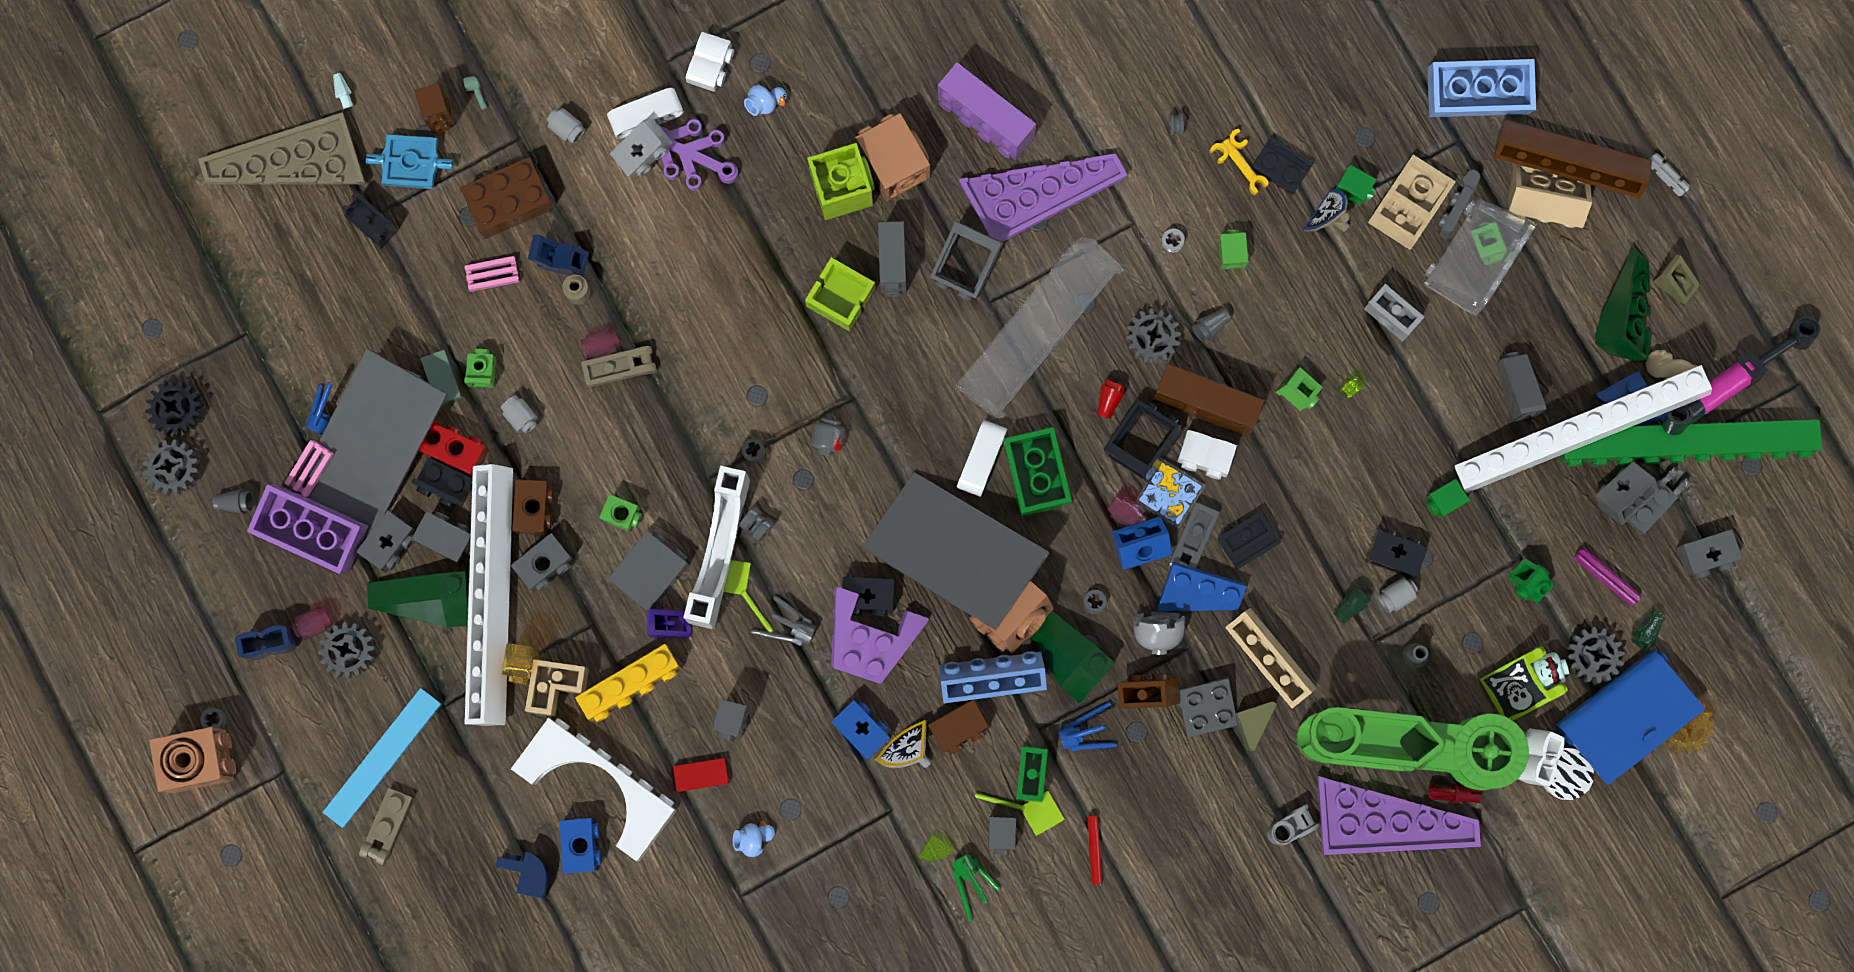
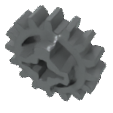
M1153 309L1149 310L1148 315L1141 311L1139 313V320L1135 317L1131 320L1134 326L1127 327L1126 331L1131 333V335L1126 336L1125 341L1132 342L1128 350L1136 351L1135 359L1140 356L1144 357V364L1147 363L1148 359H1152L1153 365H1156L1159 358L1165 363L1167 361L1166 354L1174 356L1176 353L1172 347L1179 348L1180 342L1175 340L1181 337V332H1175L1179 324L1178 322L1171 324L1172 315L1170 314L1166 318L1163 317V310H1160L1158 315L1154 314ZM1153 321V324L1147 327L1141 326L1146 322ZM1162 324L1168 329L1169 334L1164 332ZM1157 328L1156 339L1152 343V346H1150L1151 341L1149 335H1151L1154 329ZM1137 339L1143 342L1145 349L1141 348V346L1137 342ZM1158 347L1165 348L1160 352L1153 353L1154 349Z
M163 440V447L161 448L153 445L155 452L153 454L147 452L146 455L150 460L142 463V465L148 467V470L143 472L144 476L150 477L146 483L150 486L155 485L154 490L160 493L163 490V493L167 496H170L172 490L176 495L181 494V488L189 491L188 483L197 482L193 475L200 474L201 472L195 468V465L200 464V460L193 458L196 452L192 449L188 450L189 445L185 443L180 445L177 440H173L171 445L168 441ZM174 452H180L185 458L177 459V455ZM171 463L175 464V467L171 469L172 472L167 471L171 468ZM158 477H166V481L169 484L162 483Z
M343 622L342 629L337 625H333V633L327 631L324 633L327 640L319 641L324 646V649L319 650L318 654L325 657L320 661L322 665L329 664L326 669L328 673L336 670L335 677L341 678L344 673L347 679H351L353 672L356 676H361V668L370 669L367 661L375 660L373 656H370V652L376 651V647L369 644L374 640L373 637H365L368 632L367 629L363 628L358 631L359 625L355 623L350 629L349 624ZM344 635L342 640L334 642L339 636ZM359 639L361 640V642H362V644H363V651L360 650V648H359V645H358ZM338 647L350 648L356 654H345ZM331 650L334 651L336 656L335 662L332 659ZM357 659L360 660L356 665L349 667L351 662Z
M1592 627L1589 630V634L1584 629L1580 631L1581 638L1576 635L1571 638L1575 645H1567V649L1572 651V654L1567 655L1566 659L1573 661L1569 669L1576 668L1578 670L1575 677L1584 675V682H1590L1593 678L1594 683L1599 684L1601 683V677L1606 682L1611 680L1610 674L1618 675L1619 672L1615 667L1623 666L1624 663L1619 660V657L1625 655V652L1618 651V647L1622 643H1614V633L1606 636L1605 628L1597 633L1596 627ZM1594 638L1591 646L1582 645L1586 640ZM1606 644L1609 647L1611 654H1609L1606 648ZM1596 651V655L1602 659L1594 660V656L1589 652ZM1579 657L1582 658V660H1583V662H1584V664H1585L1584 666L1582 665V663H1581ZM1600 665L1608 666L1604 671L1596 673Z

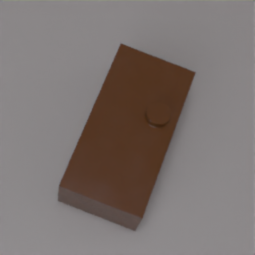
M1167 364L1153 398V402L1246 437L1253 431L1264 403L1263 399Z

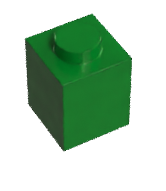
M1349 165L1335 190L1342 191L1347 196V200L1360 207L1364 200L1369 202L1376 189L1372 186L1376 179Z
M1457 479L1428 495L1426 497L1428 501L1426 506L1433 516L1436 515L1438 519H1441L1470 500Z

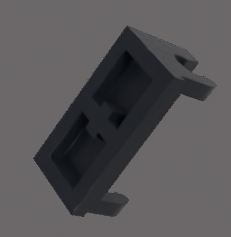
M356 191L351 196L353 202L349 206L344 205L342 208L345 212L344 216L382 249L398 230Z

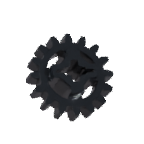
M171 380L168 381V387L159 384L160 391L158 393L153 390L151 391V394L154 396L153 400H146L151 405V408L145 410V413L152 415L148 422L156 424L154 429L159 432L164 429V434L170 436L172 431L178 437L181 436V430L190 433L189 426L191 424L196 427L198 426L195 418L203 417L198 412V409L204 407L201 402H197L201 397L200 394L197 392L193 393L194 388L190 385L185 388V383L179 381L177 386ZM171 393H175L174 396H168V397H166L167 395H169V394H171ZM168 403L175 405L181 414L174 412ZM183 420L182 422L173 425L175 421Z

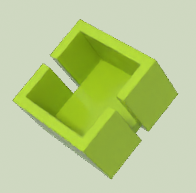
M831 257L819 276L820 282L816 281L805 299L806 307L850 332L861 314V307L865 308L876 289L875 282Z

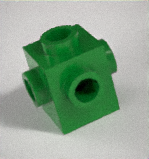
M1525 558L1508 576L1515 587L1514 593L1524 601L1529 599L1536 604L1554 586L1548 577L1549 572L1540 564L1536 565Z

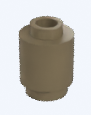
M570 275L564 280L562 290L571 303L580 305L590 298L591 289L582 276ZM579 286L578 290L572 291L575 287Z

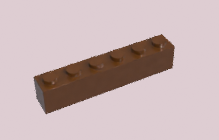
M1506 119L1498 133L1494 151V158L1639 199L1650 179L1651 160Z

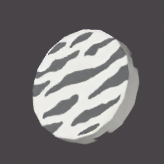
M1563 748L1562 755L1556 762L1555 778L1549 787L1544 786V788L1558 799L1573 800L1582 797L1589 791L1594 779V770L1578 750Z

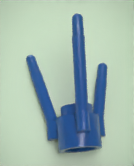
M331 382L327 384L322 398L323 385L320 384L318 386L311 412L307 418L308 422L305 426L323 435L330 419L329 415L322 412L332 388Z
M1111 702L1095 708L1070 723L1063 724L1064 728L1058 731L1064 750L1071 748V751L1074 752L1081 749L1117 746L1116 742L1079 744L1083 742L1082 736L1104 730L1105 725L1091 727L1080 731L1079 727L1074 728L1110 707Z

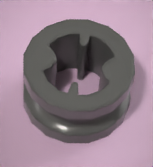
M1179 112L1178 115L1169 113L1170 136H1173L1176 132L1179 135H1183L1184 121L1182 112Z
M748 439L742 445V454L749 462H759L765 455L764 445L758 439ZM754 444L755 447L760 446L756 457H752V454L748 456L746 453L750 450L749 445Z
M1099 590L1089 591L1083 600L1084 608L1090 614L1097 615L1101 613L1107 604L1105 594ZM1098 596L1102 606L1097 605V609L1091 608L1092 604L1088 602V599Z
M208 708L201 714L200 720L204 728L215 727L223 729L227 722V716L221 709ZM217 713L219 716L216 718L220 719L219 723L210 726L209 715Z

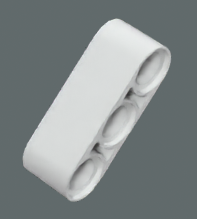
M667 88L617 107L608 112L607 117L615 137L622 139L626 138L643 120H655L660 125L681 116L684 111L675 89Z
M983 420L957 488L981 497L1005 438L1007 428Z

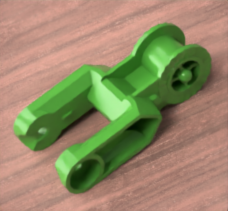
M1337 707L1325 709L1304 719L1299 725L1296 734L1297 746L1301 754L1317 763L1391 771H1413L1414 769L1448 772L1460 784L1474 790L1497 789L1512 784L1522 775L1529 760L1528 741L1524 732L1515 722L1498 714L1479 715L1455 725L1429 722L1422 716Z

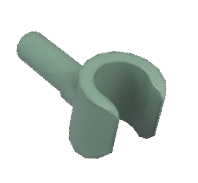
M474 76L464 78L466 92L474 91L481 109H487L488 107L481 94L479 80Z

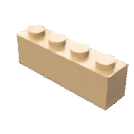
M1251 608L1225 627L1291 708H1294L1317 689Z

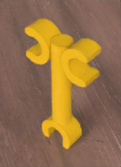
M1235 129L1228 139L1222 143L1214 144L1209 152L1212 154L1216 150H1220L1223 153V156L1217 161L1218 164L1225 162L1229 154L1250 182L1249 191L1251 194L1256 195L1258 190L1255 188V183H1261L1264 188L1268 187L1269 183L1264 176L1256 175L1238 151L1243 149L1248 141L1245 139L1241 143L1236 142L1234 137L1240 133V130Z

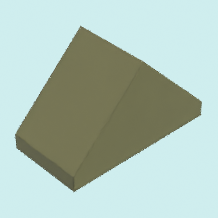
M1677 254L1665 264L1653 281L1655 285L1685 305L1700 286L1683 258Z
M1272 701L1236 713L1237 723L1247 750L1251 752L1255 750L1277 703Z

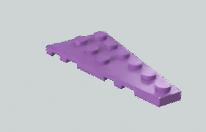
M1115 153L1074 162L1066 161L1049 166L1041 165L1010 170L1006 173L994 175L986 174L969 179L961 178L958 182L987 235L1004 242L1122 181L1128 175Z
M1317 776L1323 855L1481 847L1479 820Z

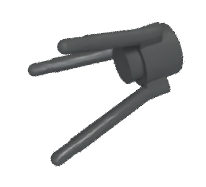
M774 596L773 599L799 620L794 623L775 613H772L771 617L793 628L791 634L795 637L755 629L751 630V634L792 642L801 646L802 642L808 645L817 627L811 624L813 620L804 617L784 600Z

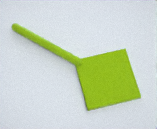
M731 560L723 592L742 595L767 631L773 632L770 624L746 593L751 563Z
M1049 791L1043 793L1042 803L1028 802L1024 805L980 793H975L974 795L978 799L1021 810L1036 836L1065 820Z

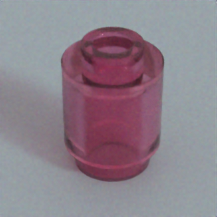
M610 328L588 334L586 338L581 339L587 359L592 357L595 359L616 353V347L620 346L616 331L611 332Z
M1120 494L1107 510L1112 514L1111 517L1124 527L1146 520V517L1143 515L1146 510L1126 496L1124 498Z
M316 607L294 617L295 623L291 624L296 637H302L304 641L328 631L327 628L333 625L325 607L320 609Z

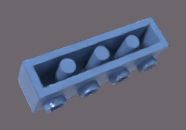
M1030 651L1020 655H1000L997 658H976L966 662H948L939 665L943 703L1047 690L1045 667L1041 652Z

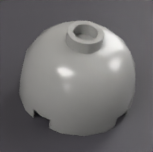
M1153 611L1150 617H1144V613L1135 615L1133 618L1134 636L1141 646L1152 650V654H1167V650L1173 649L1180 644L1185 631L1184 616L1179 619V613L1168 611Z

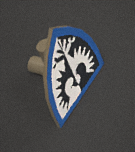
M1329 190L1303 228V231H1316L1333 223L1342 232H1345L1350 226L1347 223L1349 215L1345 213L1348 204L1347 196L1340 190Z

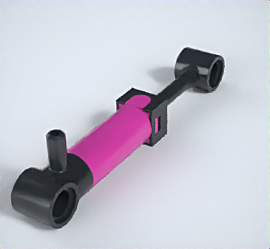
M1810 316L1800 317L1789 331L1788 338L1757 358L1751 350L1741 356L1733 366L1709 381L1712 387L1711 395L1664 413L1661 419L1663 430L1671 435L1682 434L1689 425L1744 388L1749 389L1758 383L1768 370L1765 365L1791 347L1799 350L1808 349L1820 333L1821 328L1818 321ZM1673 416L1679 417L1681 421L1675 420Z

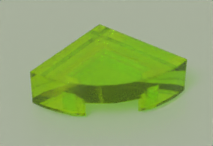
M932 835L918 857L927 861H938L947 857L954 849Z

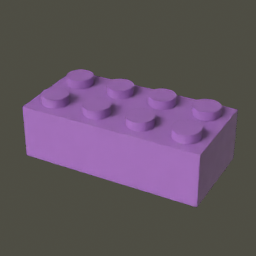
M956 62L938 84V104L949 113L953 111L958 115V120L968 128L972 126L976 129L982 140L987 143L991 141L998 146L997 150L1004 157H1012L1014 160H1017L1034 139L1036 123Z
M267 484L247 532L334 572L343 574L349 573L357 555L356 551L361 546L369 525L278 484Z

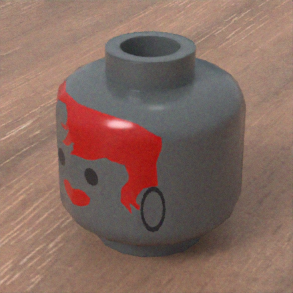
M821 418V421H817L813 425L810 444L817 448V454L832 456V452L842 450L846 430L841 426V421Z

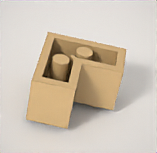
M533 660L525 711L555 717L559 691L576 694L585 692L589 669L583 666Z

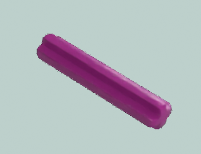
M1582 548L1576 553L1574 559L1630 606L1635 605L1640 600L1641 594L1588 550Z

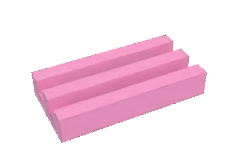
M514 256L464 266L470 292L520 282ZM511 264V267L472 274L474 271ZM513 273L512 277L481 282L474 284L473 281Z
M310 440L286 479L285 484L292 486L295 491L301 492V495L304 497H308L334 453L315 440ZM316 448L317 450L313 454L303 473L296 482L295 480L304 467L313 450ZM322 453L325 454L306 487H303V483Z

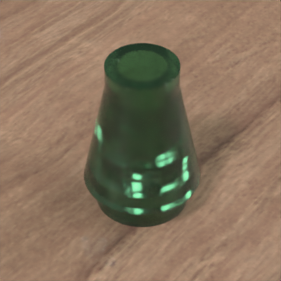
M1356 586L1353 590L1349 589L1333 614L1345 624L1349 619L1366 609L1371 599Z
M1652 610L1632 631L1631 641L1637 647L1644 650H1649L1655 646L1665 617L1661 613Z

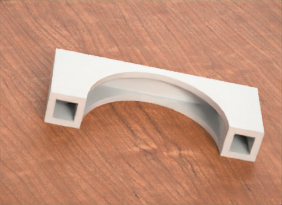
M720 466L714 490L715 505L707 549L693 591L689 593L684 619L689 624L715 629L750 483L746 471Z
M558 717L555 721L548 718L511 770L532 785H536L551 770L569 763H591L606 770L619 784L626 801L627 816L625 828L616 847L635 861L640 862L677 811L672 807L674 802L663 794L660 797L656 796L651 792L653 787L643 779H640L639 782L630 777L632 774L631 770L621 763L615 766L609 761L611 756L602 749L593 750L588 746L591 741L580 733L576 736L567 731L570 726Z

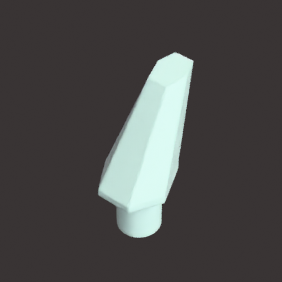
M341 73L334 74L335 97L340 98L344 109L353 107L349 96L351 90Z

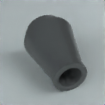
M1221 308L1217 312L1197 319L1196 324L1192 326L1193 332L1200 341H1211L1231 321V317L1224 308Z
M242 488L223 494H215L212 504L215 510L245 514L247 511L252 510L254 499L251 491H246Z
M1410 643L1402 652L1403 661L1410 668H1420L1427 662L1428 650L1419 643ZM1416 650L1421 652V658L1415 655Z

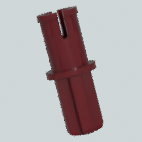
M1453 783L1452 786L1431 784L1428 787V797L1430 800L1452 801L1453 804H1457L1458 801L1480 803L1482 794H1478V792L1481 793V790L1458 786L1457 783Z

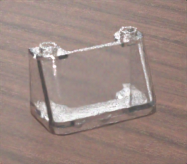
M1478 199L1476 202L1470 201L1463 212L1467 217L1439 262L1437 264L1432 262L1424 274L1428 277L1424 283L1425 286L1475 317L1486 306L1537 225L1525 217L1482 199Z

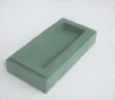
M445 350L420 358L429 384L448 394L443 405L462 398Z

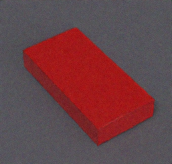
M725 758L673 766L677 792L729 784Z

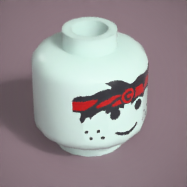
M1557 653L1546 654L1541 659L1532 663L1545 689L1565 683L1564 675L1569 674L1566 659L1560 660Z

